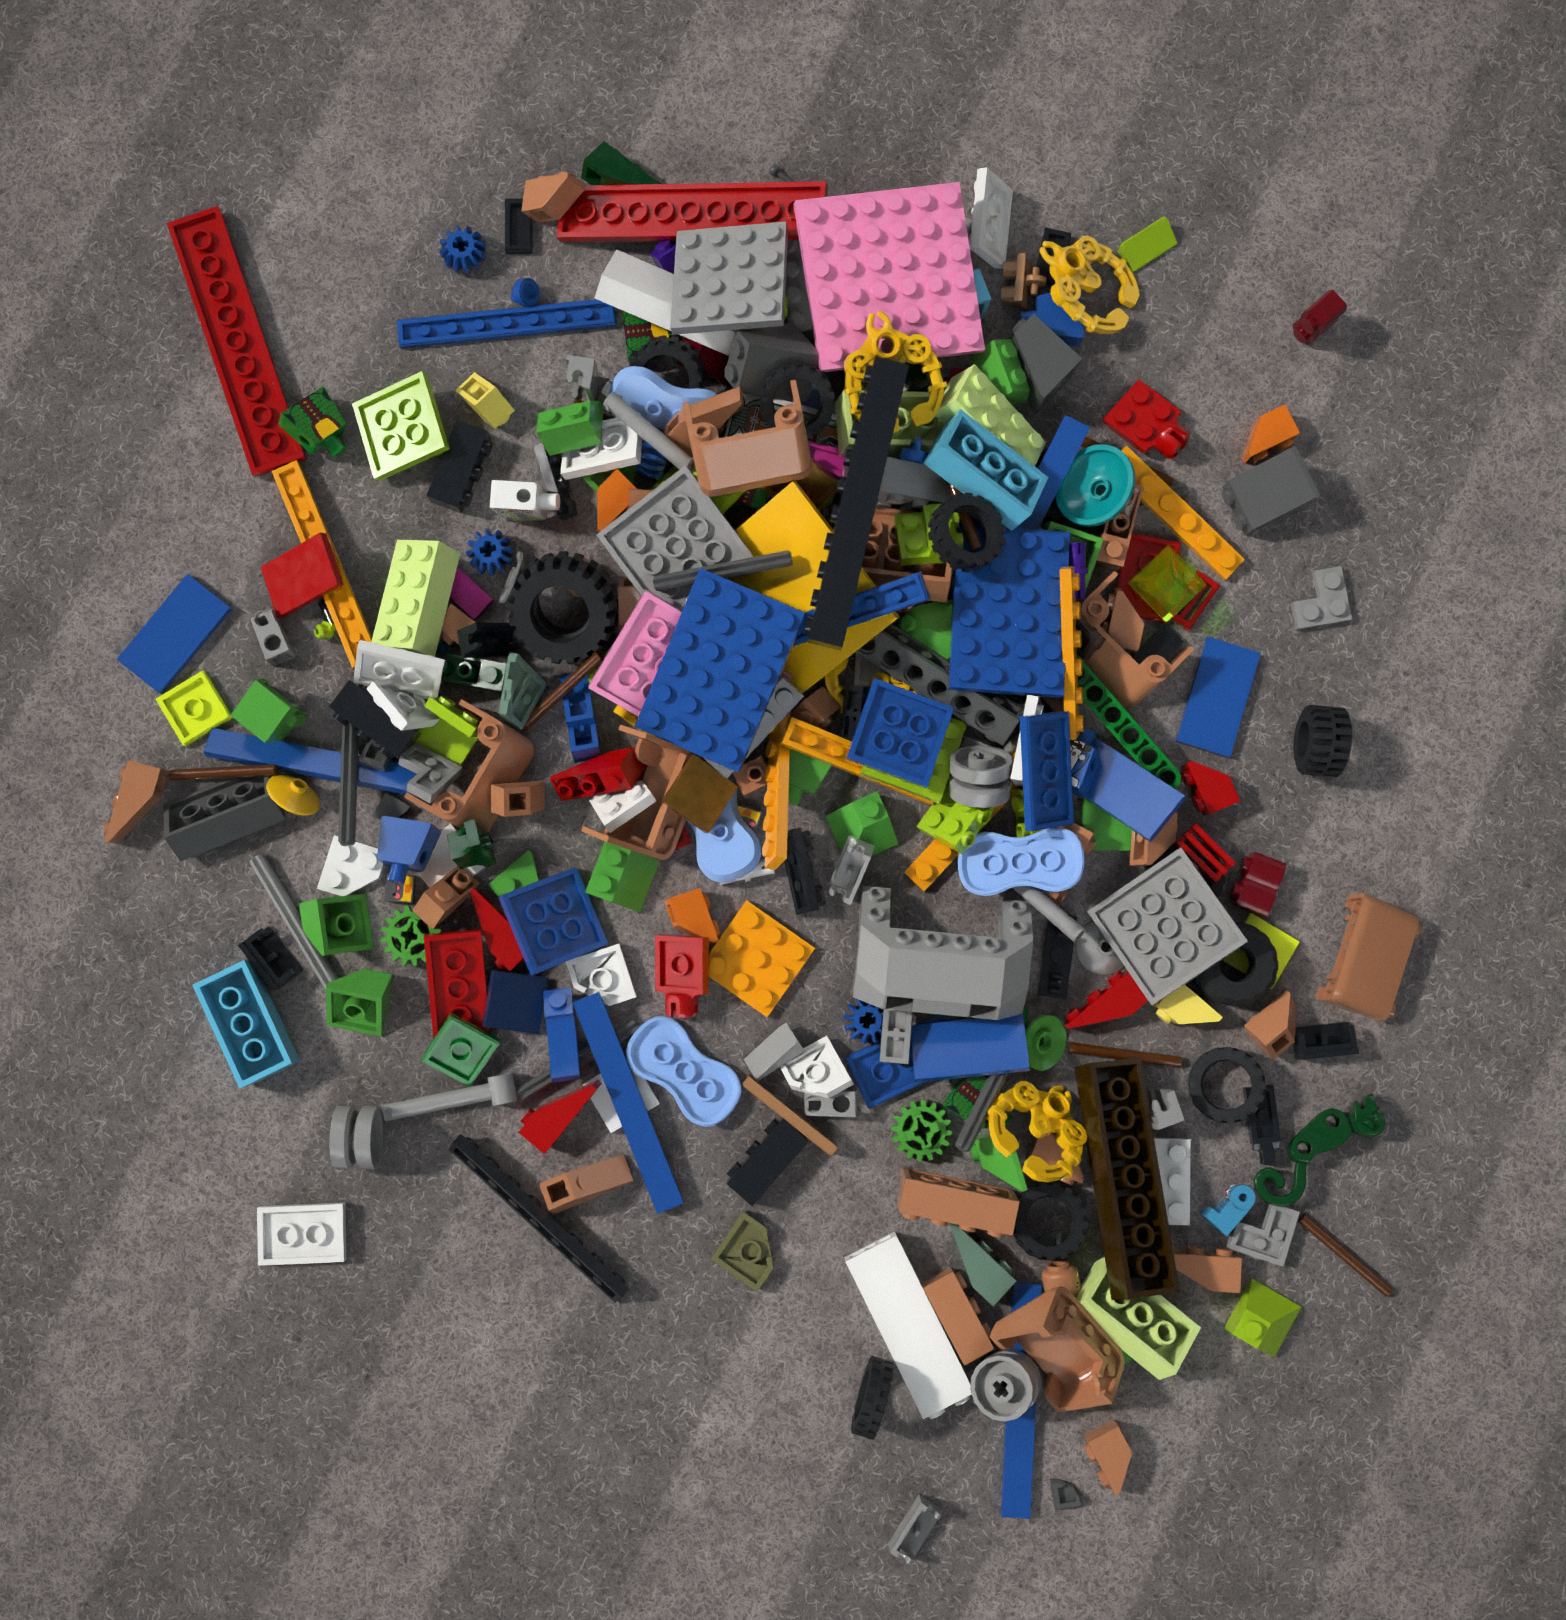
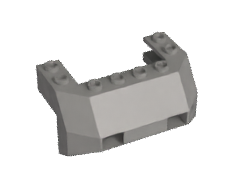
M863 886L859 910L858 951L852 986L853 998L881 1009L1000 1020L1023 1013L1029 986L1033 948L1032 915L1029 902L1002 900V916L999 915L998 938L890 927L891 888Z

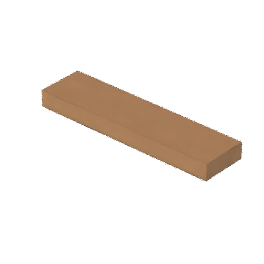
M747 1076L743 1082V1087L828 1155L834 1154L838 1148L837 1144L753 1077Z

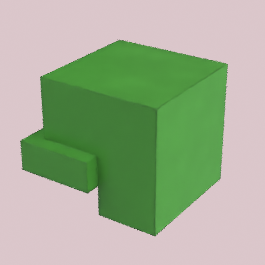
M256 679L231 716L264 743L283 741L293 727L303 726L309 717L298 709L300 706L296 703H290L270 687L266 679Z

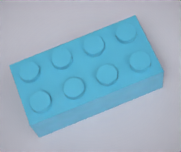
M961 409L941 428L923 463L961 493H973L975 497L980 495L985 498V502H991L995 506L994 510L996 513H1000L1002 516L1001 523L1011 531L1032 514L1049 478Z
M243 960L192 985L239 1089L249 1087L301 1062L263 978L249 960Z

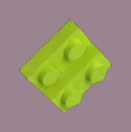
M941 504L923 505L922 512L894 514L893 522L901 566L943 563L939 559L940 555L938 552L935 553L931 547L933 545L932 540H929L928 532L931 529L928 527L929 520L933 518V512ZM953 513L949 520L950 535L955 543L963 549L962 533H956V528L959 527L958 513Z
M947 782L941 802H934L916 827L926 835L963 855L967 848L973 845L976 835L983 825L989 822L994 808L969 807L955 802L949 796V782Z

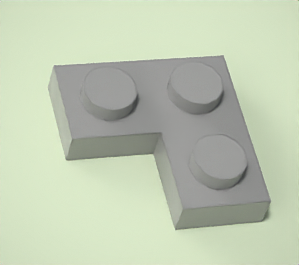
M1342 566L1313 571L1312 575L1317 598L1291 603L1295 629L1301 630L1351 621L1352 615Z
M416 742L401 754L399 758V765L417 774L407 783L406 791L428 803L433 802L439 794L443 793L461 776L463 768Z
M1269 1204L1262 1228L1239 1222L1231 1231L1226 1247L1283 1267L1300 1212L1288 1207H1277Z

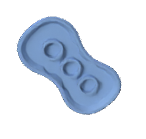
M640 366L622 369L615 376L609 390V394L614 392L615 394L622 395V399L630 407L640 412L657 429L663 431L668 422L684 407L683 402L689 401V405L718 395L707 389H686L673 386L653 371ZM728 420L726 421L723 430L718 434L719 438L723 437Z
M731 774L727 779L736 785L735 779ZM737 790L709 833H704L689 822L696 837L698 866L710 880L715 882L733 881L749 874L758 865L761 858L760 841L752 829L743 821L739 813Z
M1060 827L1043 829L1025 837H1008L994 832H980L976 835L973 845L967 848L963 855L960 853L958 855V872L963 886L968 891L981 896L995 895L1017 886H1032L1052 892L1064 891L1077 884L1081 879L1084 869V851L1081 841L1072 831Z
M665 1016L653 1017L643 1023L631 1037L627 1045L626 1057L632 1070L640 1077L667 1089L673 1095L679 1108L688 1120L700 1126H714L723 1121L734 1110L742 1092L737 1074L724 1063L703 1055L694 1046L688 1033L679 1022Z

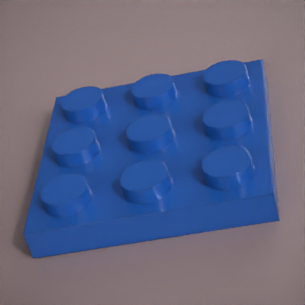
M874 678L846 760L927 788L954 707Z
M577 867L498 897L531 976L609 944L588 893H585L586 889Z

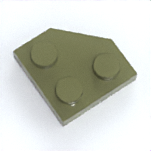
M743 1210L711 1256V1260L756 1292L763 1285L774 1266L767 1226Z

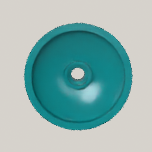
M1092 445L1077 452L1055 495L1057 505L1062 514L1073 523L1087 527L1102 525L1114 519L1127 506L1135 488V471L1132 462L1121 450L1110 445ZM1106 488L1105 492L1100 495V492Z

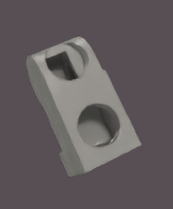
M272 608L251 617L253 628L266 661L273 666H277L297 656L285 630H283L279 618H277Z
M843 1090L830 1098L804 1093V1115L856 1117L857 1090Z

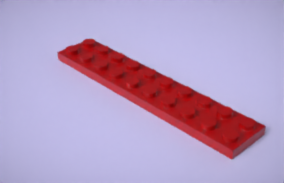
M826 181L585 185L581 195L561 219L558 220L556 237L560 242L676 241L677 231L786 221L788 240H799L794 211L795 200L827 197L828 184Z
M215 206L166 223L251 474L254 477H258L293 461L301 462L307 460L303 446L278 425L281 413L287 410L289 406L222 210L219 206Z

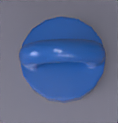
M531 278L518 279L513 286V292L510 297L511 301L521 306L535 305L540 294L538 284Z
M915 436L910 443L909 449L901 448L899 458L923 464L928 453L920 451L922 445L921 438Z

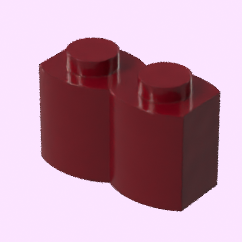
M1328 290L1306 309L1293 324L1295 338L1301 343L1312 344L1345 313L1347 304L1334 290Z
M1257 852L1250 853L1249 857L1244 856L1239 867V871L1243 872L1241 880L1234 883L1230 892V897L1233 898L1231 905L1261 917L1268 916L1287 864Z

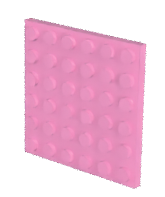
M960 182L795 200L794 211L815 346L819 354L818 365L820 371L844 370V361L847 356L859 350L868 338L866 322L869 314H875L873 326L876 329L883 327L884 322L877 316L878 311H883L889 317L893 329L908 336L922 334L927 337L931 344V349L937 358L981 353L985 350ZM880 339L879 349L883 353L890 352V344L887 340Z

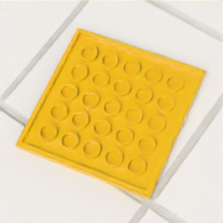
M795 480L735 530L754 557L788 550L792 554L793 565L727 579L800 611L807 612L815 609L814 606H810L813 590H819L822 579L817 578L820 561L826 562L828 550L823 549L827 532L833 533V529ZM862 567L855 594L877 587ZM894 611L848 627L841 650L808 642L793 646L783 670L791 674L792 678L790 680L804 693L896 621L899 615Z

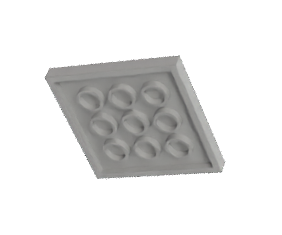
M786 221L677 231L670 325L673 335L784 326L788 226Z
M686 465L596 534L641 596L645 590H648L680 610H683L693 585L656 591L653 585L654 576L754 557L710 496L702 493L698 480Z
M1179 848L1087 911L1152 1006L1248 943L1246 937L1182 848Z

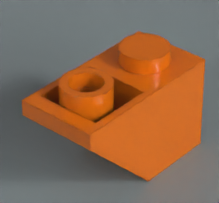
M1286 404L1261 415L1254 423L1242 458L1244 464L1251 460L1256 464L1268 458L1270 451L1277 448L1281 452L1294 445L1293 440L1300 432Z
M618 469L597 488L598 533L628 510L629 489H637Z
M701 888L668 898L664 901L673 928L689 936L709 937V945L719 941L717 937L720 935L718 924L715 919L712 920L708 911L711 908L707 894L702 893Z

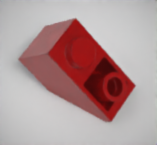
M1194 761L1181 765L1183 769L1180 773L1181 778L1187 787H1191L1194 797H1192L1193 805L1197 812H1202L1203 816L1240 802L1229 775Z

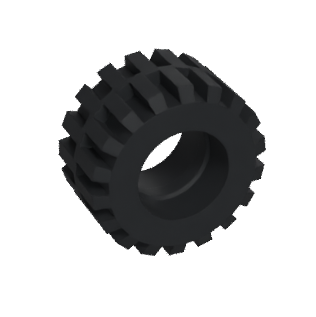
M1307 705L1297 721L1294 734L1293 751L1297 770L1303 775L1338 777L1345 769L1351 752L1352 725L1349 713L1342 707Z

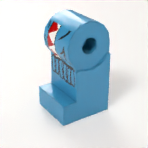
M1240 1183L1231 1184L1225 1192L1224 1199L1216 1208L1213 1209L1206 1206L1200 1215L1218 1232L1228 1236L1254 1205L1255 1193L1247 1185Z

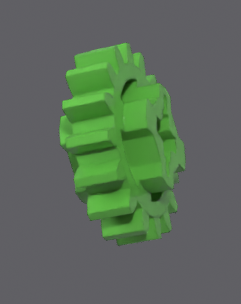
M406 905L404 913L399 909H395V918L386 917V921L390 925L389 927H381V931L387 933V937L381 938L380 942L388 943V947L384 949V952L394 953L392 961L402 958L403 966H407L410 960L413 966H419L420 958L426 962L425 949L417 954H414L418 946L424 944V934L426 933L422 928V919L412 911L411 906ZM410 917L406 925L401 928L397 927L402 920ZM428 926L430 934L443 933L442 929H436L435 927L432 930ZM413 931L418 936L416 940H411L410 942V938L406 937V933ZM394 937L398 938L401 943V950L397 947Z
M921 1099L918 1106H916L913 1100H910L909 1109L901 1105L902 1115H893V1118L898 1123L897 1125L890 1126L892 1131L897 1132V1135H894L891 1139L893 1142L900 1141L897 1150L901 1152L906 1149V1158L908 1159L913 1154H916L918 1162L922 1161L923 1155H926L931 1161L933 1160V1152L936 1151L939 1155H942L943 1152L940 1146H949L950 1144L945 1139V1135H952V1131L946 1129L945 1126L949 1125L951 1120L942 1119L946 1111L942 1108L936 1112L937 1104L935 1102H932L928 1107L926 1106L925 1099ZM921 1111L931 1113L936 1119L930 1121L924 1119ZM908 1116H911L912 1121L909 1127L902 1130L905 1120ZM917 1118L924 1127H928L924 1136L925 1143L918 1133L914 1134V1131L918 1129ZM940 1130L938 1139L932 1145L931 1139L934 1133ZM915 1140L920 1143L922 1149L913 1148L906 1141Z

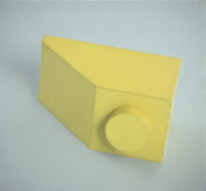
M475 372L455 390L494 429L505 424L510 415L515 411L494 385Z
M1183 985L1153 1005L1157 1009L1155 1014L1167 1024L1170 1022L1175 1024L1219 1022L1222 1019L1219 1013L1186 985Z

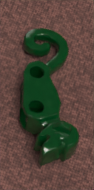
M1373 1093L1363 1097L1361 1107L1358 1101L1352 1102L1349 1115L1340 1110L1330 1108L1314 1117L1290 1140L1286 1149L1290 1161L1295 1162L1294 1184L1291 1191L1285 1196L1272 1194L1266 1188L1265 1180L1267 1178L1272 1179L1275 1187L1281 1189L1285 1186V1179L1278 1170L1266 1167L1259 1170L1253 1180L1254 1189L1259 1197L1268 1204L1277 1207H1286L1294 1204L1303 1195L1306 1186V1167L1315 1155L1344 1144L1351 1134L1370 1139L1380 1135L1385 1129L1386 1122L1384 1114L1378 1113L1380 1107L1377 1106ZM1327 1116L1334 1118L1335 1127H1330L1326 1123ZM1299 1142L1306 1145V1154H1301L1298 1151L1297 1144Z

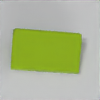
M1163 216L1124 241L1117 252L1127 261L1126 264L1133 273L1178 243L1166 216Z

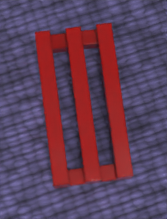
M1197 570L1168 611L1167 617L1189 631L1220 585ZM1200 579L1202 583L1180 615H1177L1175 612L1197 580ZM1207 585L1210 586V591L1190 620L1186 621L1184 618L1205 587Z
M1194 823L1174 843L1178 848L1183 849L1188 858L1213 883H1217L1220 877L1225 875L1228 869L1236 863L1197 823ZM1193 832L1225 863L1224 865L1192 835ZM1186 839L1218 870L1216 873L1184 843Z

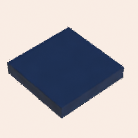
M491 970L482 1026L539 1034L544 1006L543 991H546L548 978Z

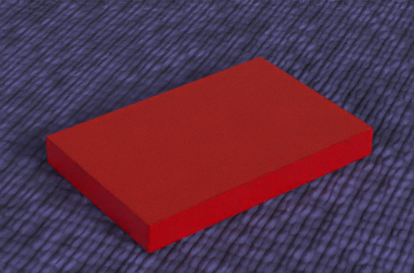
M1132 532L1124 567L1118 572L1116 587L1124 592L1141 619L1165 623L1181 542Z
M318 533L260 567L277 618H285L344 585L327 533Z

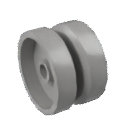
M975 745L955 750L951 753L950 773L952 776L949 780V796L951 799L959 804L978 808L996 807L1006 803L1010 799L1011 780L1009 777L1012 773V756L1000 748Z
M337 1106L335 1108L331 1121L329 1142L330 1159L334 1169H351L355 1162L360 1169L378 1168L383 1152L384 1132L383 1114L380 1106H363L359 1113L354 1106Z
M1016 1349L998 1350L976 1366L971 1377L970 1390L974 1403L983 1414L993 1420L1006 1422L1019 1418L1036 1402L1041 1392L1042 1379L1038 1366L1030 1356Z

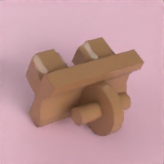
M1019 253L1017 260L1006 261L1003 265L1005 280L1016 279L1015 286L1002 287L1001 300L1004 305H1016L1019 311H1028L1029 288L1030 296H1038V289L1044 288L1047 283V278L1039 275L1040 268L1033 267L1031 271V262L1026 260V253Z

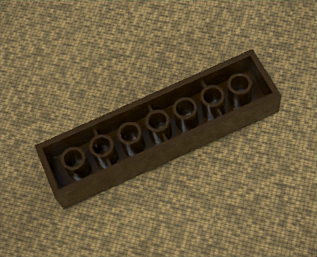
M1141 1058L1092 1062L1076 1066L1074 1069L1083 1125L1087 1134L1086 1144L1111 1300L1134 1299L1180 1292Z

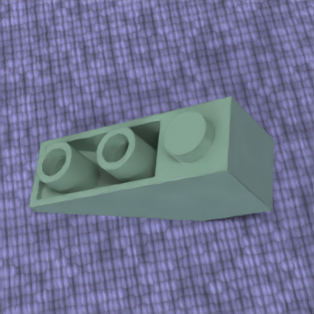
M949 1223L970 1284L994 1307L1016 1282V1279L1011 1275L1014 1269L1002 1258L997 1262L990 1255L993 1252L992 1248L982 1239L976 1242L969 1235L971 1232L960 1229L957 1224Z

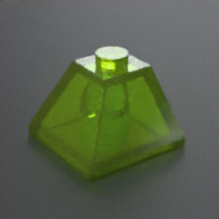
M1169 545L1128 582L1165 622H1168L1207 585Z

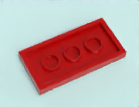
M482 929L424 934L433 1039L451 1012L491 1034V1028L482 1026L487 1000Z

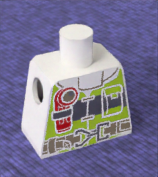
M492 480L490 508L506 521L545 520L547 510H559L560 496L558 493H547L538 483Z

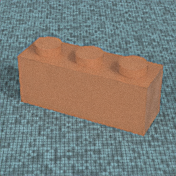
M951 1267L921 1283L964 1366L994 1350L991 1343L992 1339L990 1338L992 1331L987 1322L981 1325L977 1317L981 1311L973 1297L967 1299L963 1289L967 1288V1285L960 1272L954 1274Z

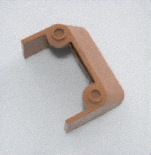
M796 380L790 381L794 404L783 406L776 411L774 416L776 427L724 438L718 437L716 427L710 423L694 424L689 401L683 402L697 478L703 494L715 497L806 478L811 473L812 462Z
M1114 571L1081 603V613L1092 627L1097 629L1100 636L1106 639L1102 647L1095 650L1090 659L1083 661L1124 708H1132L1165 680L1195 649L1189 646L1171 663L1162 656L1151 655L1138 664L1100 626L1109 614L1108 603L1100 593L1118 576Z
M461 699L459 702L460 706L482 719L477 728V737L482 744L491 748L463 797L453 792H443L437 796L432 805L406 792L404 797L460 829L464 826L463 822L475 819L486 833L491 831L500 816L491 812V784L519 782L535 755V747L522 734Z
M620 725L618 730L639 738L635 755L639 762L648 765L642 781L654 796L656 802L611 833L607 829L603 833L585 826L582 827L581 831L605 842L660 860L668 859L676 848L686 819L661 801L690 756L696 755L703 761L704 758L663 739Z

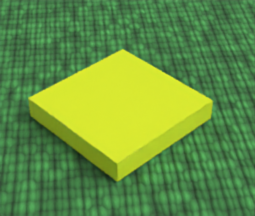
M204 670L156 698L164 715L185 747L211 732L212 728H218L233 719L229 709Z
M1250 913L1244 923L1255 926L1265 933L1277 952L1278 970L1276 980L1270 988L1272 990L1300 942ZM1241 948L1222 960L1243 974L1247 973L1249 960Z

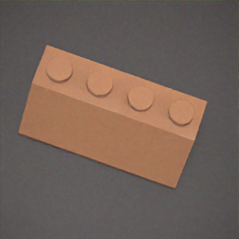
M902 1167L897 1208L899 1213H903L902 1216L911 1220H919L920 1217L931 1219V1223L940 1226H948V1223L959 1225L960 1229L969 1232H976V1228L987 1230L988 1235L998 1238H1004L1005 1234L1013 1236L1019 1200L1012 1189Z

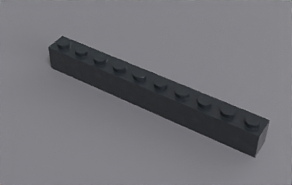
M875 356L873 364H867L863 382L868 383L866 393L860 392L856 410H860L861 415L859 421H853L850 438L855 439L853 449L847 448L843 465L848 466L846 477L840 476L837 494H841V500L839 505L834 504L830 521L835 522L833 533L827 532L823 549L828 550L826 562L820 561L817 578L822 580L819 590H813L810 606H814L815 610L813 618L807 617L803 634L808 635V643L841 650L843 647L909 368L908 364Z

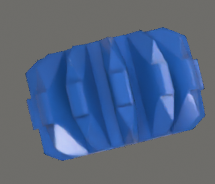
M456 225V232L452 233L446 230L448 239H440V244L443 248L440 249L439 253L441 258L445 259L446 267L450 268L453 266L454 272L457 274L463 267L465 272L469 274V266L473 265L474 268L479 269L478 261L485 260L486 256L483 251L486 250V245L484 241H481L482 237L478 231L473 233L472 228L469 226L462 231L460 226ZM464 247L465 251L461 252L460 248Z
M644 440L641 450V462L636 465L637 473L651 480H660L664 475L668 459Z
M486 528L485 536L483 537L479 532H475L478 540H468V545L473 549L466 551L467 557L472 558L469 562L472 568L478 567L477 571L481 575L487 569L490 576L495 575V568H498L501 573L505 572L502 563L511 564L512 560L508 555L514 553V549L508 546L511 542L508 537L502 538L500 530H497L492 535L491 530ZM489 547H492L494 549V551L491 552V557H487L485 554L488 552Z
M856 999L859 1005L858 1009L849 1003L847 1007L854 1014H844L843 1018L852 1020L853 1023L845 1025V1030L856 1028L851 1038L855 1040L862 1033V1044H866L867 1035L869 1034L874 1043L878 1042L875 1032L878 1031L882 1035L880 1026L883 1022V1010L879 1012V1007H872L869 1003H866L864 1006L863 1001ZM866 1012H871L870 1017H874V1023H869L868 1028L862 1027L864 1023L859 1022L860 1016L863 1017L866 1015Z

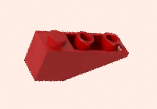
M631 747L606 752L557 773L549 779L560 800L565 801L632 789L643 768Z
M1118 970L1107 979L1109 983L1107 987L1102 991L1097 988L1086 997L1087 1004L1081 1009L1076 1006L1064 1016L1067 1021L1063 1025L1065 1028L1071 1029L1130 1016L1148 1000L1128 971L1122 973Z

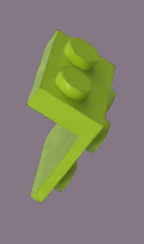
M446 696L429 697L424 707L436 714L440 720L433 727L419 728L418 731L421 735L415 742L462 766L478 741L477 728L480 724L478 723L479 719L467 711L462 712L456 708V703Z

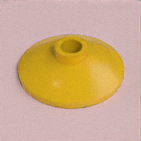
M289 775L272 776L267 782L266 789L268 795L284 810L302 816L313 815L318 811L320 799L317 793L305 781Z

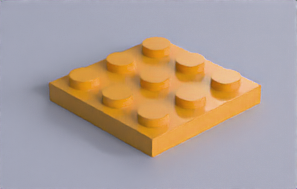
M746 900L709 953V977L768 1017L815 948Z

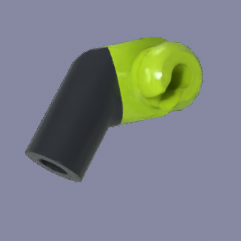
M322 599L318 602V606L324 619L322 624H318L314 628V634L318 639L328 640L334 636L336 627L325 600Z

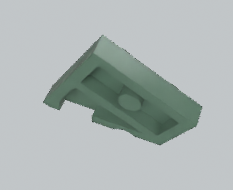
M510 653L508 656L498 714L514 729L522 730L547 683L516 653Z

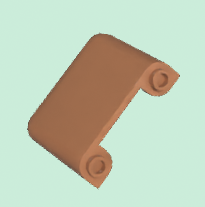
M1365 893L1349 894L1345 907L1351 910V914L1345 917L1348 924L1332 973H1327L1326 979L1330 981L1326 984L1325 988L1319 986L1315 1000L1378 1022H1384L1387 1018H1392L1395 1013L1396 1003L1394 1001L1413 941L1419 936L1422 924L1419 923L1418 916Z
M1060 1286L1046 1291L995 1323L990 1338L1000 1349L1009 1350L1015 1346L1017 1341L1048 1375L1044 1386V1395L1058 1413L1113 1404L1125 1364L1123 1353L1066 1287Z

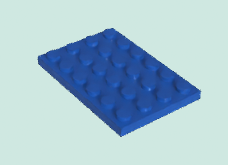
M959 524V527L956 528V533H962L963 550L973 553L963 526ZM974 525L984 549V531L980 525ZM1005 527L1006 533H1004V538H1006V542L1001 547V554L995 560L975 572L973 569L970 572H962V569L959 568L954 570L948 690L1062 698L1064 696L1065 663L1062 662L1060 569L1062 567H1069L1070 532L1015 528L1011 531Z
M700 568L634 727L735 772H740L807 613Z

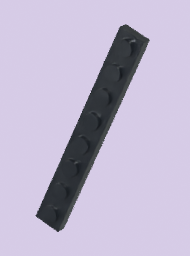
M460 1134L453 1141L448 1150L614 1303L625 1295L629 1290L624 1285L625 1280L616 1272L611 1273L604 1266V1261L600 1256L587 1251L583 1247L582 1240L577 1235L569 1234L561 1227L562 1222L555 1215H548L541 1208L542 1205L536 1197L527 1195L522 1191L520 1183L514 1177L506 1176L492 1157L483 1155L478 1150L479 1146L473 1139L465 1138Z

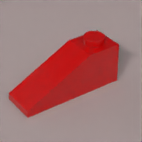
M473 888L470 891V895L489 951L495 956L492 961L502 971L506 969L514 971L524 961V958L508 919L479 889Z
M599 1080L591 1082L542 1104L536 1111L531 1108L520 1121L524 1126L518 1133L545 1154L601 1086L602 1082Z

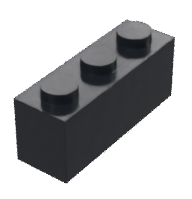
M456 420L448 440L450 449L443 452L426 496L431 503L462 514L464 507L468 508L473 498L472 486L474 482L478 483L482 476L483 467H481L484 457H489L493 442L488 431Z
M350 680L328 706L335 711L332 717L344 726H347L350 722L358 729L355 734L367 743L373 739L380 745L377 750L390 760L393 756L399 759L400 755L410 748L421 735L416 729L401 731L395 727L383 708L374 702L373 697Z
M782 1117L779 1121L774 1118L764 1129L767 1135L762 1141L755 1140L745 1151L748 1157L744 1162L740 1164L737 1161L726 1173L730 1177L726 1184L751 1206L758 1201L808 1142V1138Z

